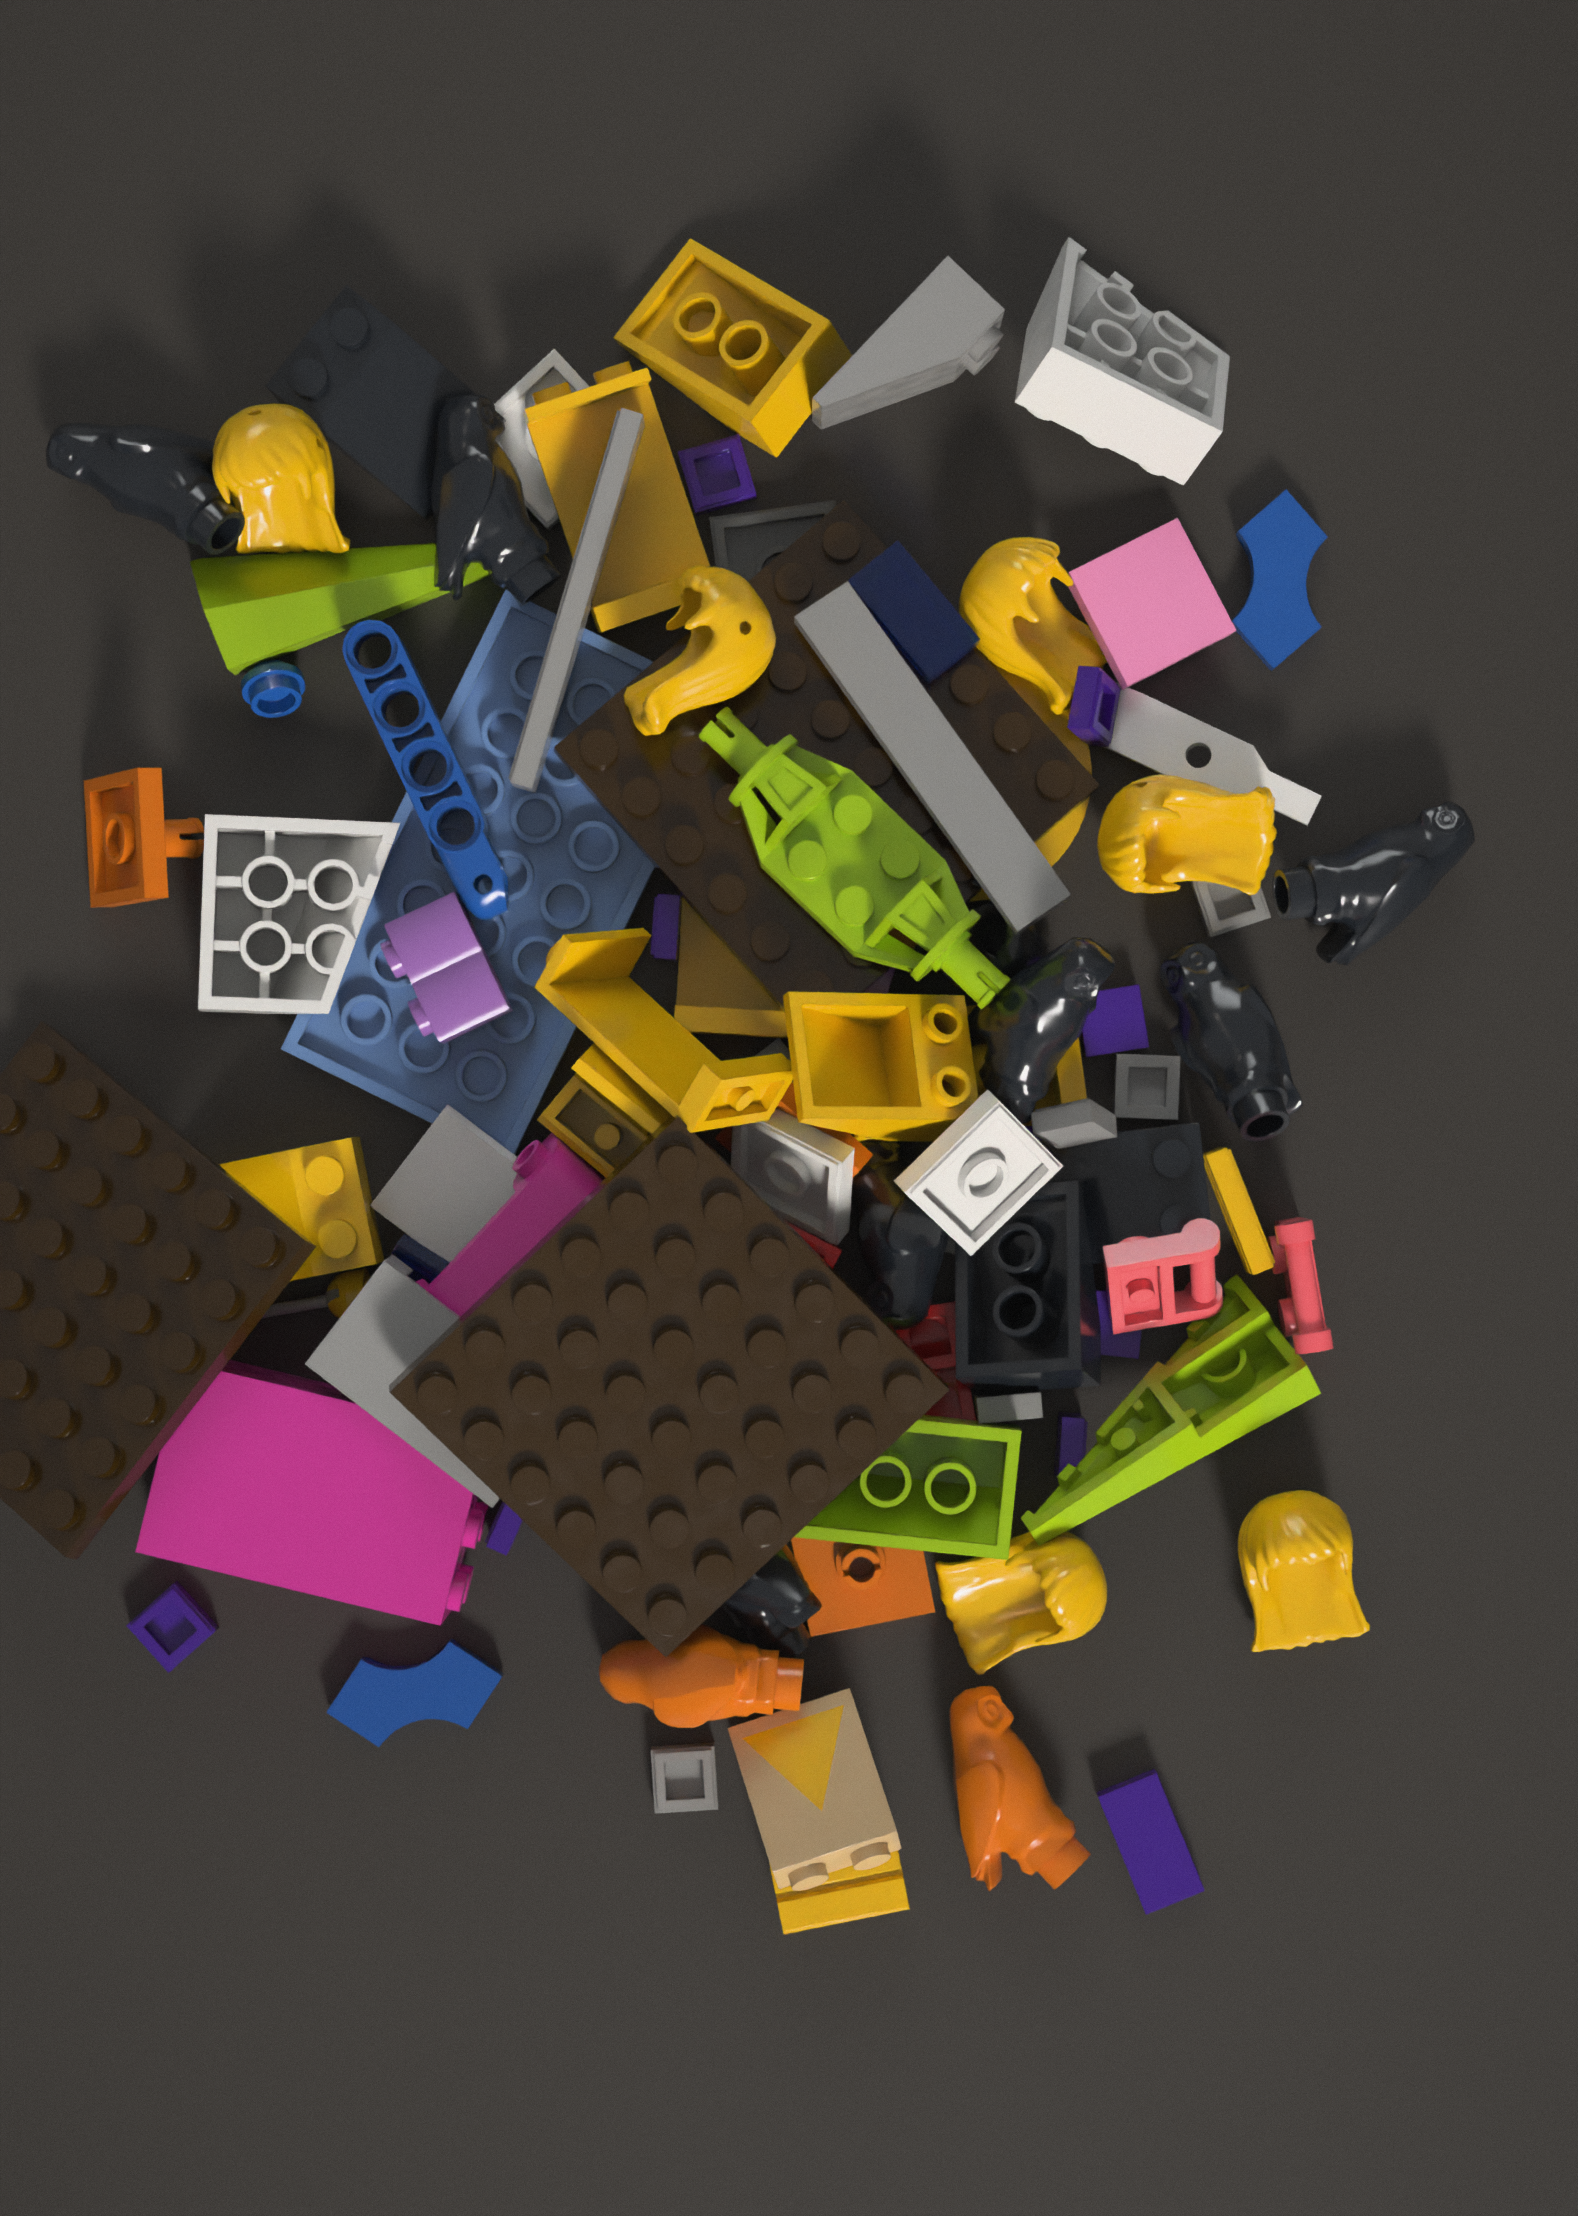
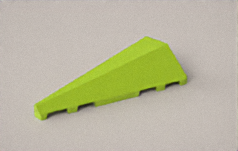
M435 543L351 548L349 551L339 554L331 551H304L302 553L289 552L284 554L199 558L190 561L204 613L226 667L234 675L252 669L261 662L274 660L348 630L359 622L366 620L380 621L450 592L439 591V587H434ZM471 563L465 573L463 587L486 578L490 574L479 563Z
M1237 1274L1230 1278L1223 1286L1225 1296L1223 1297L1221 1311L1213 1317L1191 1322L1186 1328L1188 1338L1165 1365L1157 1361L1095 1432L1097 1443L1076 1467L1068 1463L1057 1476L1059 1486L1037 1512L1033 1514L1027 1510L1021 1517L1039 1546L1321 1394L1307 1364L1299 1354H1295L1294 1348L1274 1325L1268 1311Z

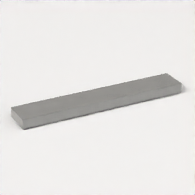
M621 408V411L617 410L508 777L514 787L536 793L645 427L644 415L625 408Z
M847 581L794 616L795 625L1014 934L1017 936L1069 901L1071 894L850 583Z

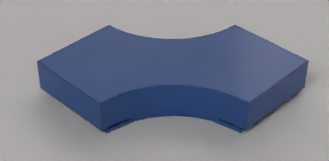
M1287 489L1236 533L1238 541L1248 556L1251 582L1245 604L1233 618L1232 623L1237 630L1236 632L1270 671L1275 669L1322 627L1310 608L1307 598L1306 580L1311 560L1328 536Z
M452 1638L434 1656L413 1665L391 1666L363 1656L326 1713L377 1747H380L399 1728L419 1720H446L468 1730L504 1673Z

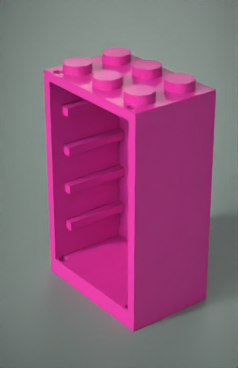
M229 1360L159 1452L135 1552L441 1626L451 1610L460 1612L462 1603L465 1604L474 1566L463 1564L467 1547L475 1549L477 1541L480 1542L489 1505L478 1502L479 1498L331 1384Z

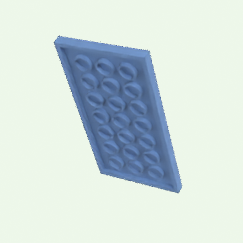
M505 589L441 722L487 817L489 839L508 877L509 910L492 919L481 920L474 917L467 909L466 911L513 1011L445 1044L438 1041L434 1032L424 1037L413 1018L408 1001L417 998V995L407 974L396 978L383 954L380 943L390 939L384 925L452 892L456 893V890L406 791L392 820V823H400L330 1012L329 1014H297L281 1050L430 1123L436 1120L448 1104L515 1155L578 1028L535 988L538 979L546 967V956L551 947L564 934L626 929L656 868L554 753V747L650 666L653 661L588 629H584L537 791L533 793L516 788L510 783L508 777L557 614L532 602L520 606L512 594ZM434 752L425 754L414 775L417 783L423 786H432L442 781L447 771L445 757ZM461 810L448 814L441 826L443 839L448 844L453 845L463 844L468 841L474 833V818L469 812ZM486 878L480 882L478 889L481 894L488 893L492 889V879Z

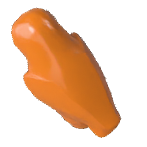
M701 1624L667 1657L647 1639L640 1641L626 1640L617 1643L603 1654L599 1665V1676L604 1689L614 1699L625 1704L639 1703L654 1710V1714L660 1722L668 1726L695 1728L707 1721L726 1719L733 1716L748 1717L753 1713L773 1715L774 1709L799 1711L804 1659L779 1657V1650L760 1649L755 1644L740 1642L728 1635L719 1633L707 1625Z
M993 1686L966 1689L954 1698L949 1709L953 1750V1787L958 1805L962 1839L968 1857L971 1878L975 1877L976 1881H984L988 1891L992 1890L1001 1881L1002 1852H1006L1011 1859L1019 1863L1022 1872L1031 1876L1038 1872L1055 1890L1088 1859L1091 1853L1074 1836L1076 1833L1074 1821L1067 1818L1061 1808L1053 1801L1038 1763L1023 1741L1010 1728L1014 1716L1002 1702L998 1690Z

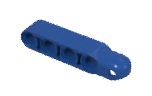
M366 620L357 623L348 631L344 638L342 651L345 662L459 899L474 917L481 920L492 919L509 910L508 877L489 839L487 817L405 644L392 627L382 621ZM376 636L388 639L392 650L387 663L375 669L363 667L359 660V650L362 644L369 638ZM403 694L412 695L417 698L419 714L413 723L402 728L393 727L388 723L386 711L392 699ZM431 752L443 755L447 763V771L443 780L432 786L418 784L413 773L414 765L418 758ZM454 811L469 812L475 822L473 835L463 844H448L443 839L441 833L443 820ZM486 878L492 879V889L488 893L481 894L478 889L480 882Z

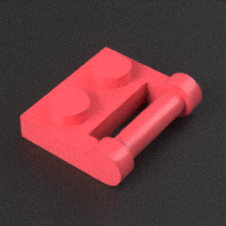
M1303 1217L1277 1220L1274 1226L1275 1236L1267 1237V1242L1275 1260V1263H1273L1274 1267L1272 1268L1273 1273H1283L1287 1298L1278 1300V1313L1284 1337H1293L1295 1354H1308L1333 1349L1331 1328L1326 1327L1312 1245V1240L1316 1239L1313 1220Z
M1197 1218L1184 1225L1181 1233L1152 1238L1133 1236L1120 1241L1118 1244L1103 1246L1108 1310L1113 1335L1207 1319L1221 1311L1223 1307V1289L1216 1280L1215 1256L1221 1248L1220 1230L1213 1221ZM1189 1264L1190 1282L1185 1290L1174 1292L1173 1267Z

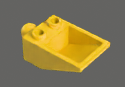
M789 991L783 995L798 1123L885 1141H935L978 1099V1094L982 1095L986 1091L980 1078L979 1070L985 1062L984 1056L987 1051V1044H976L971 1047L965 995Z

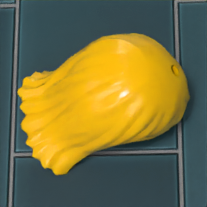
M275 403L247 407L230 417L222 425L215 439L212 472L215 484L227 504L231 503V495L235 508L245 517V525L238 538L236 551L242 554L253 552L284 554L290 551L302 553L306 550L311 552L331 551L339 554L349 551L350 539L342 535L335 517V481L330 448L324 434L315 421L299 408Z
M1019 537L1006 539L987 549L965 579L959 597L961 622L969 640L988 660L996 666L1038 685L1047 695L1050 710L1058 715L1071 708L1078 666L1100 667L1103 669L1107 660L1089 626L1074 617L1064 607L1051 585V578L1055 577L1065 585L1073 586V580L1057 559L1060 547L1052 541L1041 538Z
M698 565L687 569L682 574V577H680L679 583L681 588L679 593L682 605L675 616L667 622L666 629L675 630L685 626V629L691 630L688 644L681 655L658 671L627 687L623 695L633 722L643 735L648 736L664 732L669 721L681 713L716 704L739 695L750 688L767 668L776 644L772 619L767 607L755 589L740 575L724 568Z
M1159 774L1143 777L1131 782L1117 792L1103 814L1097 837L1100 864L1112 881L1123 890L1132 893L1171 892L1180 889L1181 886L1174 884L1176 882L1206 881L1232 887L1248 895L1256 894L1260 889L1261 881L1264 879L1266 870L1271 862L1270 857L1274 852L1273 841L1277 834V829L1273 825L1275 819V797L1267 787L1261 788L1258 786L1248 793H1233L1203 782L1178 776Z
M1305 1490L1275 1494L1257 1503L1242 1522L1238 1535V1558L1244 1586L1254 1613L1255 1631L1254 1639L1250 1646L1251 1651L1291 1650L1296 1646L1307 1647L1313 1642L1323 1643L1326 1640L1335 1641L1341 1637H1358L1368 1632L1370 1624L1365 1619L1353 1586L1352 1531L1347 1516L1340 1506L1318 1493Z
M1067 1531L1040 1546L1030 1532L1010 1539L1008 1560L974 1557L960 1562L937 1561L935 1563L938 1585L941 1590L940 1597L945 1605L946 1615L953 1622L954 1631L957 1634L960 1647L964 1650L969 1666L978 1675L985 1674L994 1665L1023 1649L1071 1641L1085 1635L1096 1626L1105 1610L1107 1581L1102 1565L1093 1549L1084 1540Z

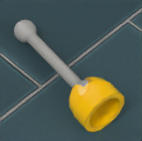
M366 1268L346 1271L335 1276L328 1285L325 1295L274 1303L262 1318L328 1307L335 1317L340 1318L371 1278L370 1273Z

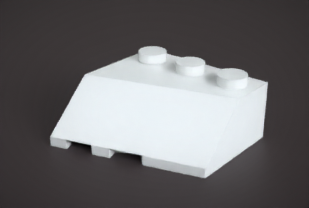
M1068 237L1059 253L1026 329L1015 403L1025 407L1039 419L1051 420L1082 435L1089 443L1096 447L1108 448L1138 463L1144 470L1153 475L1165 476L1184 485L1223 432L1230 356L1170 311H1158L1154 314L1141 305L1130 292L1134 286L1131 282L1116 271H1114L1109 279L1102 276L1081 260L1087 250Z
M205 814L198 1010L202 1012L255 1014H329L400 823Z

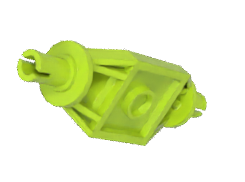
M725 707L716 715L718 720L715 723L711 720L701 731L699 738L703 742L708 743L740 774L738 778L739 783L730 794L728 800L734 806H740L760 867L853 957L911 972L910 975L916 981H920L932 969L937 972L941 968L978 1003L977 1006L981 1010L993 1000L995 994L997 995L1011 979L1004 975L968 941L972 935L969 932L981 916L974 909L969 912L946 860L852 770L798 747L799 741L791 734L784 737L777 744H771L767 747L732 714L733 711L730 708ZM757 791L762 793L782 819L778 826L755 795ZM896 928L928 951L925 956L889 935V933Z

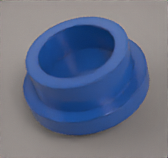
M268 660L259 663L243 677L240 685L243 699L251 705L253 712L267 718L282 717L294 712L302 702L301 695L306 687L302 671L292 664L279 660Z

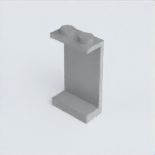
M392 1254L378 1267L305 1365L493 1508L500 1498L389 1392V1385L460 1318L458 1314L408 1276L413 1270Z

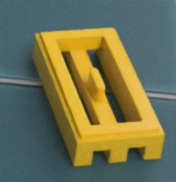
M1217 1147L1204 1152L1205 1172L1245 1272L1255 1275L1273 1268L1275 1260L1231 1149Z

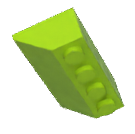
M923 1415L794 1537L1008 1560L1022 1430L1016 1424L997 1422L979 1424L977 1420Z

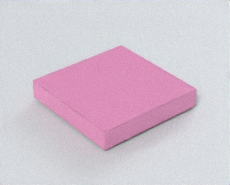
M1178 518L1068 572L1073 580V586H1068L1122 690L1237 631Z

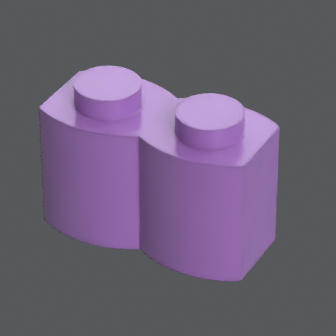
M452 892L384 925L390 939L380 943L381 949L394 976L399 978L407 974L414 988L417 998L408 1001V1006L424 1037L434 1032L438 1041L445 1044L513 1011L473 923L457 893Z

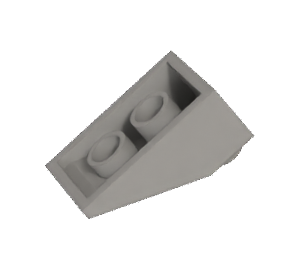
M947 256L813 397L812 422L822 430L952 383L966 369L972 375H976L1000 349L997 343L1004 335L1000 331V326L1005 309L955 261Z

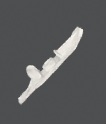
M1131 688L1121 689L1111 744L1109 743V747L1104 748L1162 775L1178 776L1203 782L1233 793H1248L1258 786L1261 788L1267 787L1275 797V811L1308 826L1322 796L1269 771L1253 745ZM1196 746H1203L1211 753L1209 763L1201 768L1191 766L1186 760L1189 750Z

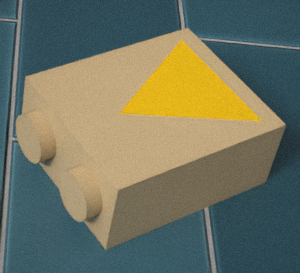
M850 1688L800 1704L799 1711L781 1710L773 1713V1715H766L727 1728L778 1889L791 1886L794 1891L811 1889L826 1882L829 1879L828 1873L852 1865L855 1870L871 1869L884 1864L891 1858V1852L901 1849L897 1829Z

